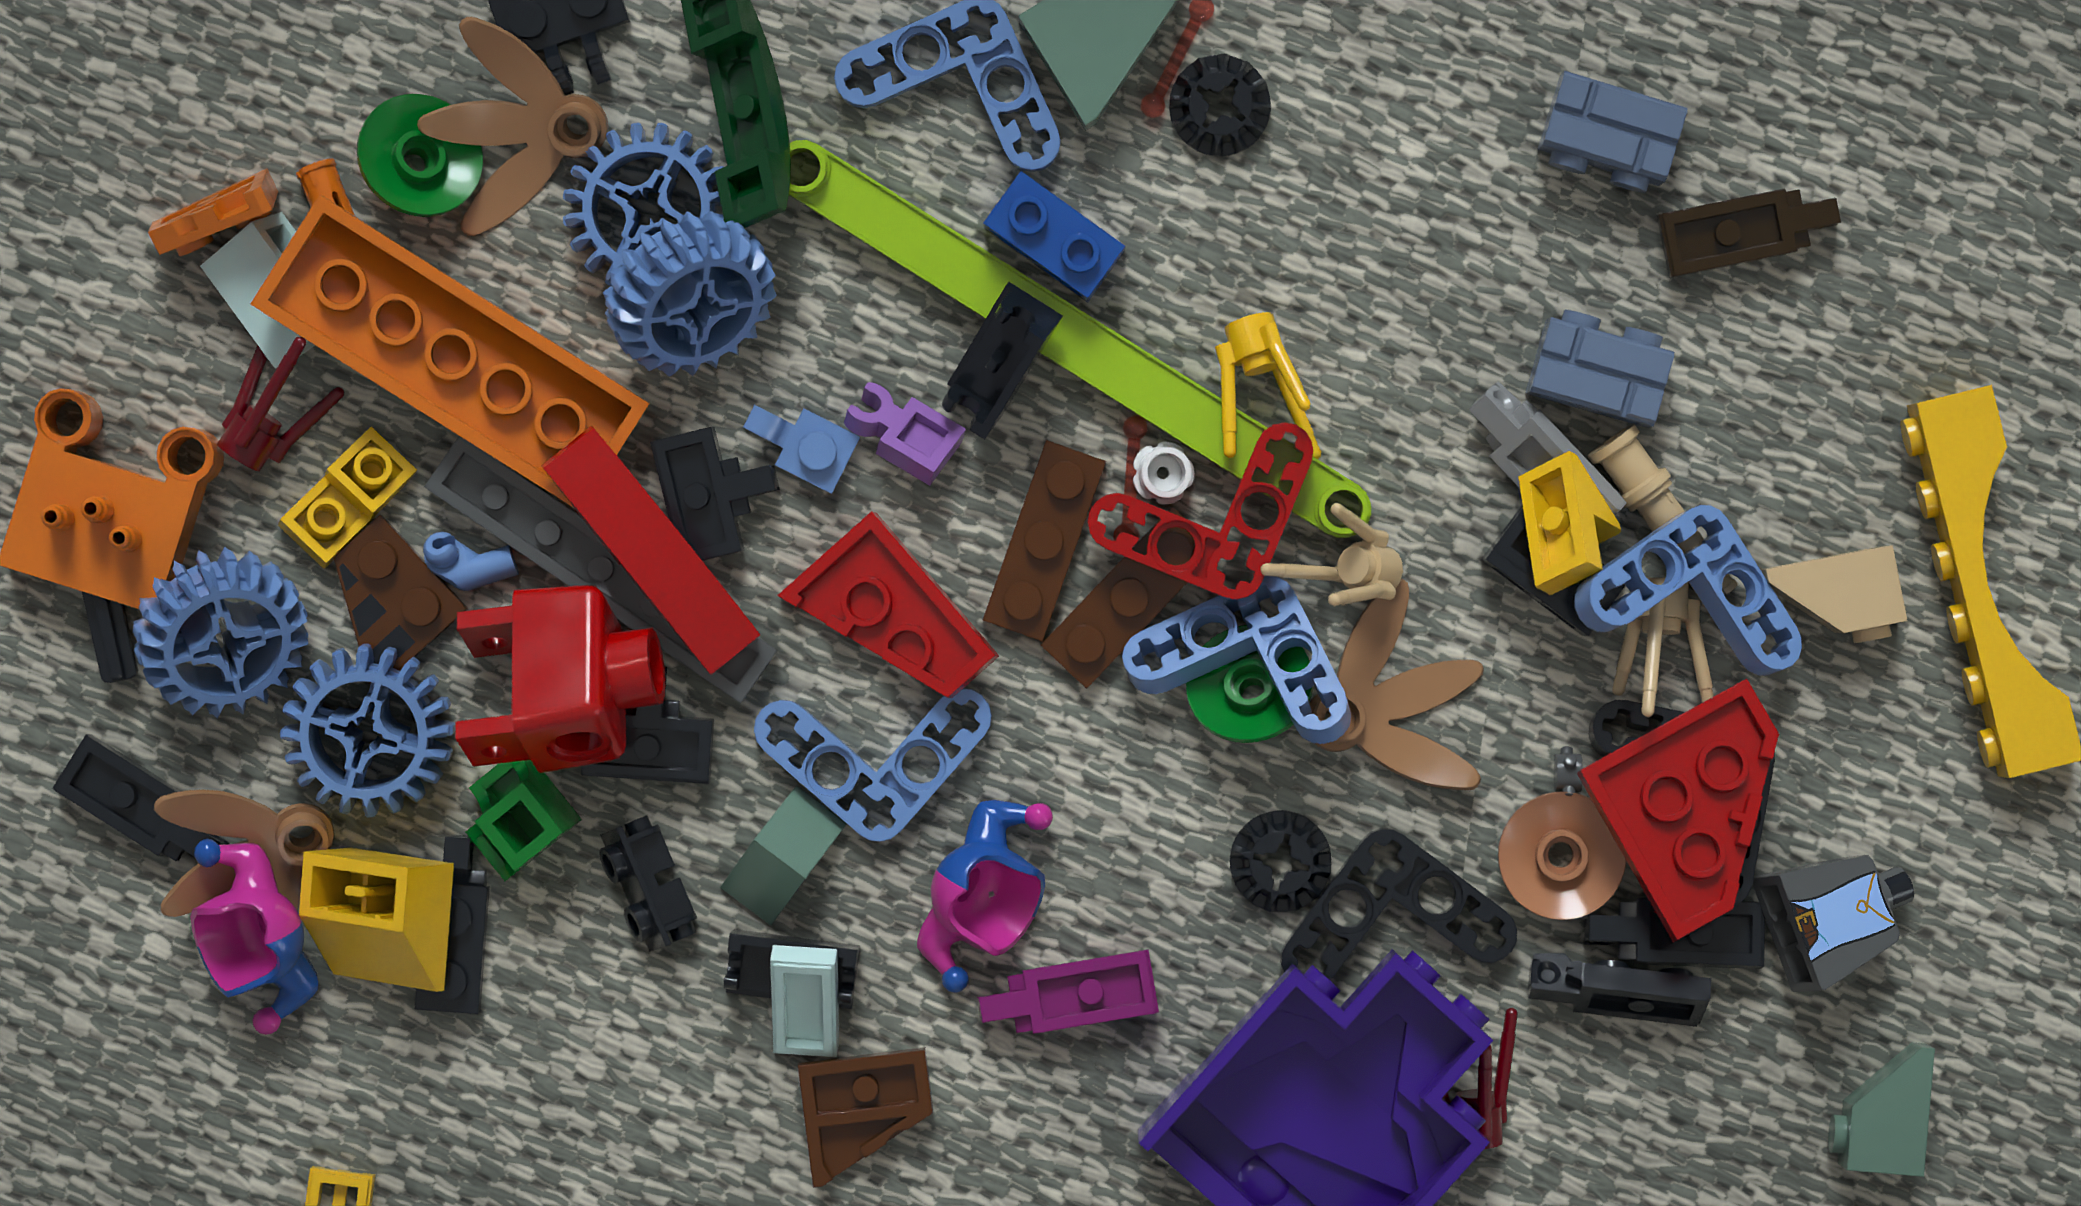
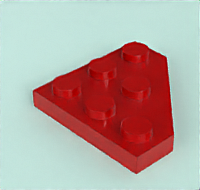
M1747 678L1588 765L1577 773L1673 942L1734 908L1740 885L1738 882L1763 798L1761 795L1770 761L1773 759L1779 738L1776 727Z

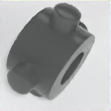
M1570 746L1562 747L1560 754L1554 755V791L1572 792L1566 793V796H1572L1573 793L1582 791V782L1577 775L1583 769L1582 755L1573 754V748Z

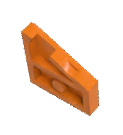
M268 168L152 222L148 234L159 255L176 249L179 256L187 255L211 243L214 240L212 236L214 233L232 226L241 229L250 222L271 214L278 195L277 187Z

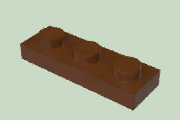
M1048 440L1045 441L983 621L1043 642L1106 463L1105 460Z
M1171 507V508L1168 510V512H1171V513H1173V514H1175V515H1178V516H1180V517H1183V516H1182L1176 509H1174L1173 507ZM1160 520L1132 548L1133 551L1143 555L1147 554L1149 535ZM1169 528L1158 538V554L1168 564H1184L1194 554V540L1190 533L1182 528ZM1123 557L1050 634L1041 646L1087 689L1124 650V646L1129 639L1142 631L1187 582Z

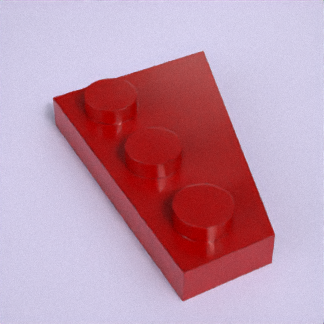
M873 511L777 595L793 606L824 622L827 626L845 637H849L879 655L885 661L947 698H953L999 657L997 652L882 518Z

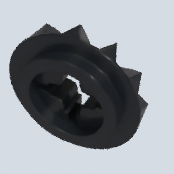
M1223 53L1198 58L1178 75L1170 94L1169 112L1174 129L1188 146L1202 154L1223 157L1246 150L1260 138L1269 121L1271 100L1267 82L1250 62ZM1233 81L1236 82L1237 86L1233 90L1234 96L1231 104L1238 110L1237 114L1243 117L1244 121L1242 122L1236 117L1231 119L1229 116L1221 115L1216 122L1212 121L1209 127L1205 128L1203 124L1207 120L1206 114L1208 113L1209 104L1203 99V95L1196 91L1199 87L1206 93L1210 91L1218 95L1224 88L1228 89Z
M1270 811L1251 819L1239 831L1230 852V870L1238 890L1252 904L1269 912L1297 911L1319 897L1331 874V850L1323 832L1310 819L1292 811ZM1284 834H1289L1290 856L1298 859L1302 864L1309 865L1308 870L1298 868L1297 871H1286L1283 880L1279 881L1278 889H1273L1272 868L1263 864L1262 860L1254 859L1253 856L1254 853L1264 855L1265 852L1276 853L1279 844L1283 843Z

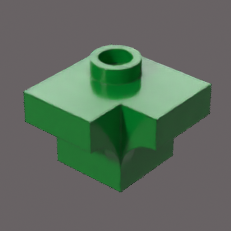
M531 760L499 763L469 787L480 805L482 815L475 820V824L465 833L471 838L504 881L514 876L582 821L581 817L545 773H539Z

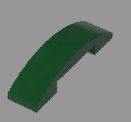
M681 0L691 54L704 58L707 62L727 166L714 171L724 222L733 220L735 223L738 222L744 228H747L786 211L789 197L791 170L790 142L784 101L773 58L751 0Z

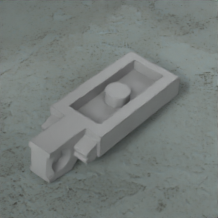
M1500 382L1491 386L1470 407V412L1490 432L1485 437L1494 450L1489 456L1519 488L1518 476L1567 451H1571L1579 457L1614 515L1626 505L1627 502L1540 409L1537 411V408L1528 400L1521 404Z

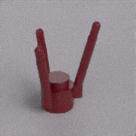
M301 336L294 339L254 406L249 404L268 359L257 345L235 403L221 424L226 428V431L217 443V446L236 461L255 471L260 472L268 458L280 464L291 446L325 416L344 396L343 388H334L281 437L277 435L282 424L268 414V411L306 346V340Z
M1514 1008L1507 1009L1505 1013L1493 1091L1492 1047L1489 1045L1479 1056L1477 1089L1463 1090L1456 1093L1486 1120L1479 1128V1131L1490 1142L1485 1149L1498 1147L1503 1144L1502 1123L1507 1122V1093L1518 1017L1517 1010ZM1447 1092L1442 1098L1446 1100L1448 1103H1450L1451 1101L1449 1098V1094Z

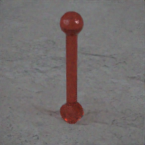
M1211 0L1191 1L1189 6L1191 17L1153 93L1147 94L1141 101V110L1147 117L1157 118L1165 111L1164 97L1201 23L1206 22L1213 16L1214 4Z
M1137 415L1128 417L1123 424V432L1128 438L1124 494L1136 498L1137 491L1133 484V477L1136 475L1133 462L1140 451V440L1146 435L1148 429L1145 419ZM1123 505L1122 524L1114 530V541H1116L1117 536L1121 532L1140 538V532L1134 525V522L1127 519L1129 508Z

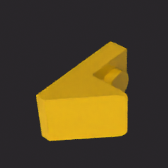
M1567 451L1518 476L1535 587L1552 595L1603 570L1599 544L1620 534L1621 527L1579 457L1573 452Z

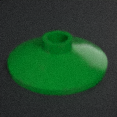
M404 94L390 98L378 105L369 114L360 129L357 139L358 166L368 187L386 205L412 216H439L458 208L474 192L482 173L483 153L480 145L447 142L429 137L419 131L417 123L420 117L450 105L439 98L424 94ZM410 154L420 156L425 164L424 170L419 172L410 168L404 161V156Z
M1247 625L1238 626L1240 633L1248 630ZM1228 630L1217 634L1202 647L1212 648L1220 645L1226 639ZM1295 646L1282 652L1278 658L1277 665L1286 672H1297L1307 667L1310 660L1302 647ZM1257 651L1186 683L1187 699L1195 718L1206 730L1222 739L1239 743L1260 742L1273 738L1294 725ZM1251 685H1257L1264 689V692L1256 698H1242L1244 690ZM1313 687L1304 690L1309 702L1312 697Z

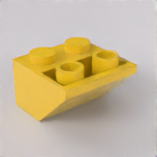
M351 847L304 851L299 917L332 973L435 992L444 991L454 863Z

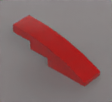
M590 426L541 465L616 562L627 572L661 617L668 622L710 675L761 635L594 427Z

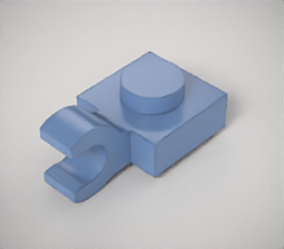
M754 405L743 428L783 448L775 463L776 466L831 494L860 439L854 433L804 408L796 424L793 425Z

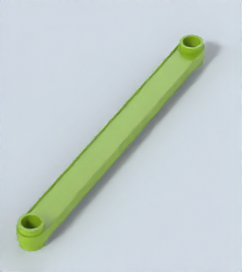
M795 140L790 143V158L798 153H810L819 160L820 172L813 183L806 186H796L790 183L789 196L984 319L987 318L1008 282L1027 292L1063 315L1040 353L1041 355L1241 480L1254 446L1262 432L1267 429L1266 426L1236 408V454L1232 458L1226 457L1223 452L1222 404L1220 397L820 145L808 140ZM1282 438L1279 442L1269 440L1266 445V451L1274 455V461L1269 474L1266 475L1259 468H1255L1251 480L1252 482L1272 484L1285 495H1288L1292 482L1280 481L1279 478L1284 466L1288 462H1300L1302 453L1294 449V444L1285 438ZM1312 457L1311 465L1291 512L1327 535L1335 538H1349L1356 535V533L1350 528L1336 527L1328 521L1325 515L1327 499L1332 493L1337 491H1345L1352 494L1360 505L1359 518L1367 524L1371 517V502L1367 493L1358 484L1315 457ZM1262 493L1263 495L1267 496V497L1270 498L1271 500L1275 501V500H1274L1271 496H1269L1268 494Z

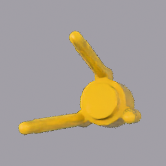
M1270 312L1256 313L1226 325L1224 330L1228 342L1215 346L1221 367L1224 455L1232 458L1236 454L1235 366H1242L1245 376L1273 372L1294 424L1306 431L1312 440L1313 457L1319 459L1321 457V450L1305 411L1309 410L1311 403L1282 344L1273 314Z

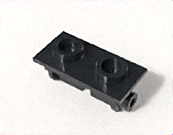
M648 815L624 824L628 837H626L622 826L601 834L600 836L605 847L599 851L600 860L611 882L614 884L621 883L630 905L624 909L625 920L636 941L639 943L645 941L650 952L671 945L667 934L668 931L673 942L696 933L692 921L697 919V915L694 912L681 878H676L659 886L654 876L658 872L675 866L659 825L652 826Z

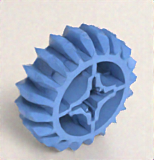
M633 123L630 128L632 144L624 146L619 134L615 130L607 132L606 137L614 150L612 153L605 157L596 146H591L585 151L588 157L598 165L592 173L582 166L574 165L570 173L579 181L586 183L584 192L574 189L564 190L563 199L572 204L582 205V212L565 215L563 217V224L567 228H585L586 232L575 237L570 242V246L575 252L585 251L594 246L596 251L587 259L584 265L588 271L594 273L600 270L607 261L611 263L609 270L624 266L621 249L636 250L641 245L640 232L652 236L661 231L663 218L656 223L650 218V225L639 226L641 214L633 208V205L628 200L620 197L621 194H626L636 200L643 195L648 200V193L659 192L660 195L657 203L670 218L678 221L674 225L680 224L684 215L677 212L672 205V194L677 184L675 180L682 167L693 177L699 190L701 200L700 220L710 211L724 220L723 214H717V206H721L719 192H714L712 187L717 184L714 171L723 168V166L714 167L707 172H704L702 169L714 155L709 146L705 145L699 148L690 157L687 154L693 142V135L690 132L682 131L674 145L671 146L668 145L670 134L669 127L666 124L658 123L654 130L653 142H646L643 126L640 123ZM648 157L664 159L659 170L655 169L651 177L641 185L629 186L610 178L616 170L631 161ZM600 195L620 205L625 212L626 223L621 233L623 239L616 252L608 244L600 229L598 221ZM608 271L606 274L605 283L609 286H612L610 283L611 278Z
M687 211L678 225H674L663 218L661 231L650 236L640 232L641 245L636 250L621 249L624 266L608 270L612 286L603 292L606 300L605 305L608 308L605 315L607 317V324L615 335L618 344L626 354H629L632 359H636L648 371L658 368L669 377L676 373L680 367L693 376L700 364L704 362L717 369L719 357L728 351L739 355L738 343L744 338H758L755 322L771 318L767 303L777 296L773 288L774 283L772 282V279L776 276L772 270V263L764 253L765 249L754 234L751 235L738 222L735 223L732 220L725 223L721 217H718L712 211L705 214L701 220Z
M224 547L218 560L210 562L207 554L198 550L196 566L186 570L184 565L174 561L172 570L175 578L169 582L154 577L152 587L157 597L140 598L139 610L143 618L133 621V633L138 641L134 644V653L138 663L144 666L143 673L149 685L159 688L163 699L168 701L170 705L181 700L184 709L193 715L205 704L208 712L218 719L225 704L232 703L236 711L244 714L245 700L256 696L258 700L268 704L269 694L266 688L271 684L288 688L289 678L284 668L302 667V656L298 648L308 645V632L303 625L307 622V611L303 603L298 600L299 592L294 583L288 580V578H284L280 568L271 561L262 566L259 557L250 550L237 561L233 551ZM241 598L247 599V601L232 603L225 599ZM249 600L256 602L257 604L250 605ZM220 617L227 629L221 633L224 643L223 648L220 647L216 635L221 632L218 622ZM210 663V664H213V665H216V666H215V667H202V666H196V665H198V664Z
M362 644L358 647L355 665L344 648L335 650L332 653V663L335 671L320 659L310 666V670L317 684L309 679L299 678L293 685L296 694L306 702L289 700L283 707L284 714L300 721V724H290L280 730L281 739L300 741V747L294 748L285 755L286 763L295 765L305 761L309 768L297 778L301 787L307 786L315 778L323 783L324 786L316 796V801L321 804L326 803L334 792L341 794L339 812L342 814H349L356 804L357 798L362 799L365 816L375 817L379 810L380 797L383 798L386 807L391 813H397L404 806L401 790L410 799L418 802L426 794L419 778L436 784L443 775L440 768L430 759L448 761L453 753V749L450 746L435 740V738L447 737L455 732L454 722L435 720V715L441 714L451 706L450 699L448 697H439L430 701L427 693L432 691L439 683V680L432 674L427 676L420 684L411 677L419 669L420 661L415 657H412L403 666L402 670L393 668L397 658V649L393 647H387L384 650L379 664L373 663L374 655L370 644ZM352 682H371L369 692L364 697L361 707L350 709L339 706L336 710L322 707L328 694L335 688ZM390 689L397 693L411 709L417 724L418 735L410 733L411 727L397 722L392 716L389 708L392 694L389 692ZM374 708L371 718L374 720L373 730L376 733L382 734L384 741L377 736L362 753L365 743L362 741L363 731L354 727V723L358 726ZM319 727L325 728L326 735L338 739L344 746L346 751L344 769H346V772L329 758L322 745ZM400 751L414 754L411 764L400 773L385 779H365L367 769L372 764L374 755L379 753L397 755Z

